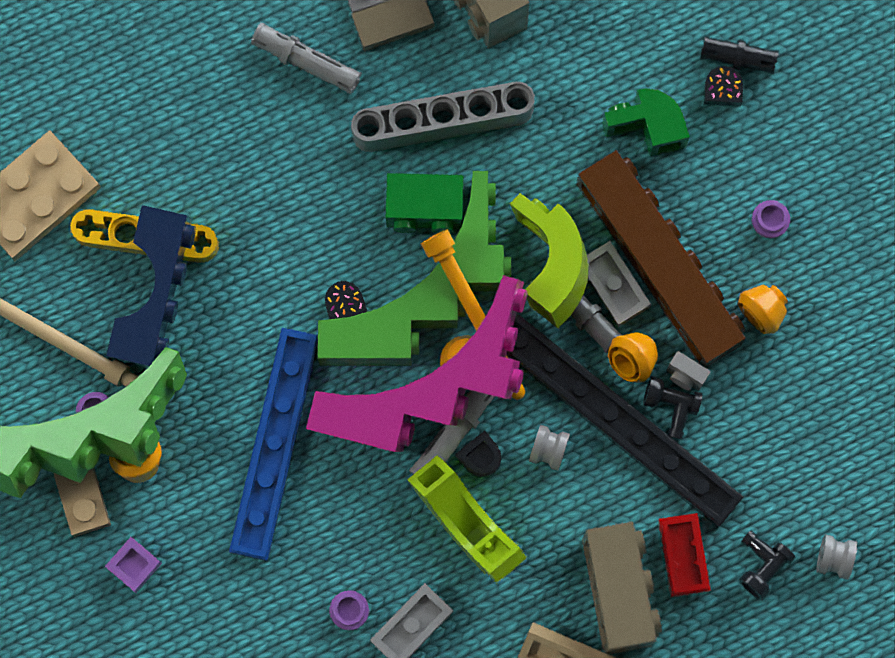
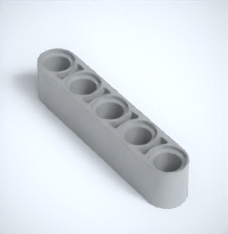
M511 82L366 108L354 115L351 121L352 136L355 145L365 152H374L518 126L526 123L532 117L534 93L525 83ZM513 98H521L527 103V106L523 109L515 110L507 102ZM477 104H483L490 109V112L485 116H476L470 109ZM447 111L453 115V119L447 123H439L433 116L437 112ZM402 118H411L416 122L415 126L409 130L400 129L396 126V123ZM367 124H373L379 128L378 132L371 137L361 135L359 130Z

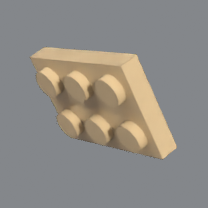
M50 130L0 172V246L14 261L18 260L101 188L93 176Z

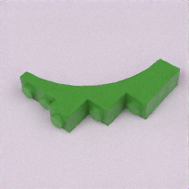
M473 171L470 201L462 227L454 240L455 244L452 245L455 250L453 256L472 291H497L502 276L511 277V257H504V245H488V243H496V220H488V206H496V183H488V171ZM440 263L424 280L405 295L378 309L347 318L318 320L319 365L412 366V355H419V332H412V328H458V317H465V309Z
M165 347L148 369L124 389L101 403L76 414L40 424L0 426V491L21 499L28 487L35 483L41 469L81 483L88 471L95 467L101 453L141 467L148 455L155 451L160 439L155 421L162 417L166 405L175 392L182 388L187 376L179 351Z

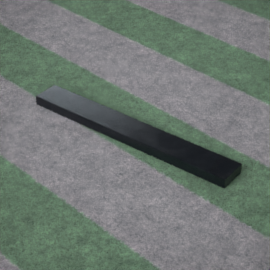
M516 313L513 327L518 329L514 349L512 351L507 350V357L520 361L519 367L719 528L744 496Z

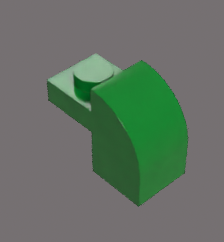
M638 89L634 106L627 102L610 107L609 112L604 113L602 126L606 138L642 129L650 157L687 147L690 136L682 110L676 101L664 92L655 89Z

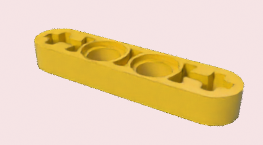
M89 209L78 212L72 218L70 223L71 232L76 241L83 246L147 255L140 247L133 243V240L129 243H122L116 239V231L121 225L131 224L137 228L139 216ZM88 220H93L97 228L107 229L106 222L111 221L108 227L109 240H104L106 236L100 231H91L89 237H85L84 232L79 229L80 225L85 226ZM191 224L196 226L194 241H198L200 235H205L207 242L211 245L210 247H204L202 253H198L194 245H192L191 249L185 248L183 260L199 263L212 260L217 255L219 249V242L214 231L204 225Z

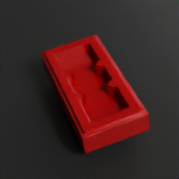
M698 513L658 519L671 598L710 592L711 588Z

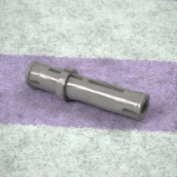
M262 22L252 37V45L279 57L281 63L285 65L291 63L294 66H298L349 94L353 93L360 80L361 72L349 68L329 56L300 42V38L294 35L289 37Z
M470 390L466 396L469 397V403L464 419H458L457 426L445 424L421 457L410 468L409 472L412 474L416 473L436 455L446 463L472 427L475 429L480 423L479 417L495 396Z

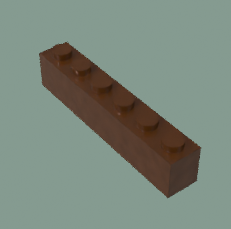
M615 150L580 172L576 184L701 366L708 368L743 344L746 339L743 334L746 332L740 318L734 312L729 314L721 303L724 297L718 286L713 281L709 283L700 272L702 265L696 254L692 250L686 252L678 240L681 238V235L671 219L664 220L657 209L660 205L654 193L649 188H642L636 179L638 172L634 164L628 157L622 159L618 151Z

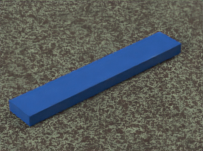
M287 328L281 329L229 549L230 554L267 562L269 560L318 349V335Z

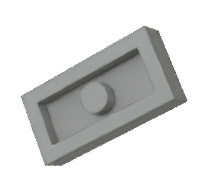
M611 241L587 255L589 266L588 280L618 327L651 307V303Z
M424 584L370 639V642L387 658H410L453 613V610Z

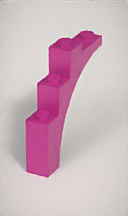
M502 276L493 304L477 332L455 356L431 374L404 387L376 394L342 395L315 391L306 429L392 452H403L404 446H409L413 439L415 424L410 423L412 416L457 426L458 419H464L468 408L469 397L464 396L466 389L504 399H511L513 392H519L523 379V370L518 369L520 361L505 357L507 350L512 351L516 343L518 329L514 328L513 325L516 313H522L526 303L527 290L523 289L524 282L519 279Z

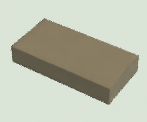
M390 0L351 14L364 51L434 28V22L426 0Z

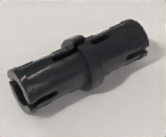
M705 36L700 59L733 65L732 68L735 70H740L741 67L774 74L779 51L748 46L746 41L738 40V43Z

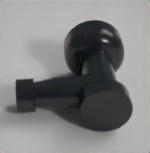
M650 376L644 394L643 406L654 408L660 402L674 405L671 428H669L668 436L682 440L684 435L683 429L689 414H698L703 394L694 391L692 395L666 388L661 378Z
M751 530L741 542L746 547H750L765 563L756 573L753 571L745 572L740 577L739 582L753 597L763 601L770 591L768 582L785 563L791 564L796 557L782 543L778 542L772 548L766 542L757 538V535Z

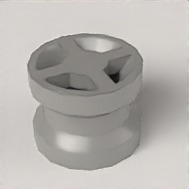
M540 424L529 462L537 464L542 461L548 463L551 469L559 471L570 434L566 432L556 434L550 432L547 426Z
M825 534L819 550L817 573L826 574L830 571L837 573L840 578L848 580L855 562L857 542L853 540L840 542L836 541L834 536Z

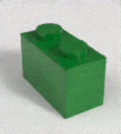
M387 173V227H394L393 230L399 233L416 232V228H432L433 233H439L448 229L451 234L454 233V229H461L463 217V175Z

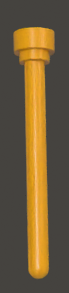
M446 229L423 241L421 246L428 258L432 257L435 263H440L477 332L485 318V314L453 256L455 250L452 245L455 242L449 230ZM522 383L519 392L512 393L513 399L520 400L525 396V389Z

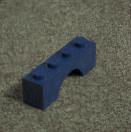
M144 205L141 206L133 243L140 247L150 258L155 272V285L151 297L140 310L128 316L115 318L106 356L150 366L165 347L169 348V339L164 338L167 324H173L176 318L178 301L173 300L177 285L182 286L187 271V264L182 263L185 248L191 249L196 232V226L191 225L192 218L189 216Z

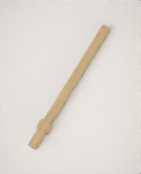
M0 298V316L105 374L104 378L118 387L121 384L127 386L138 377V375L130 371V366L117 359L114 361L109 360Z

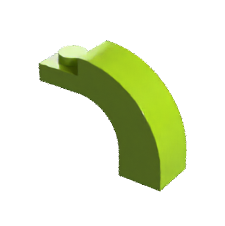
M519 193L510 203L516 220L549 246V257L544 269L525 289L527 290V301L531 308L556 328H559L574 312L584 294L589 267L587 253L575 222L560 204H557L549 211L538 199L534 198L530 201Z
M438 455L407 479L453 540L484 574L487 573L496 583L527 559L521 548L493 522L464 486L455 471Z

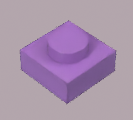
M130 537L105 567L137 593L162 563L135 539Z

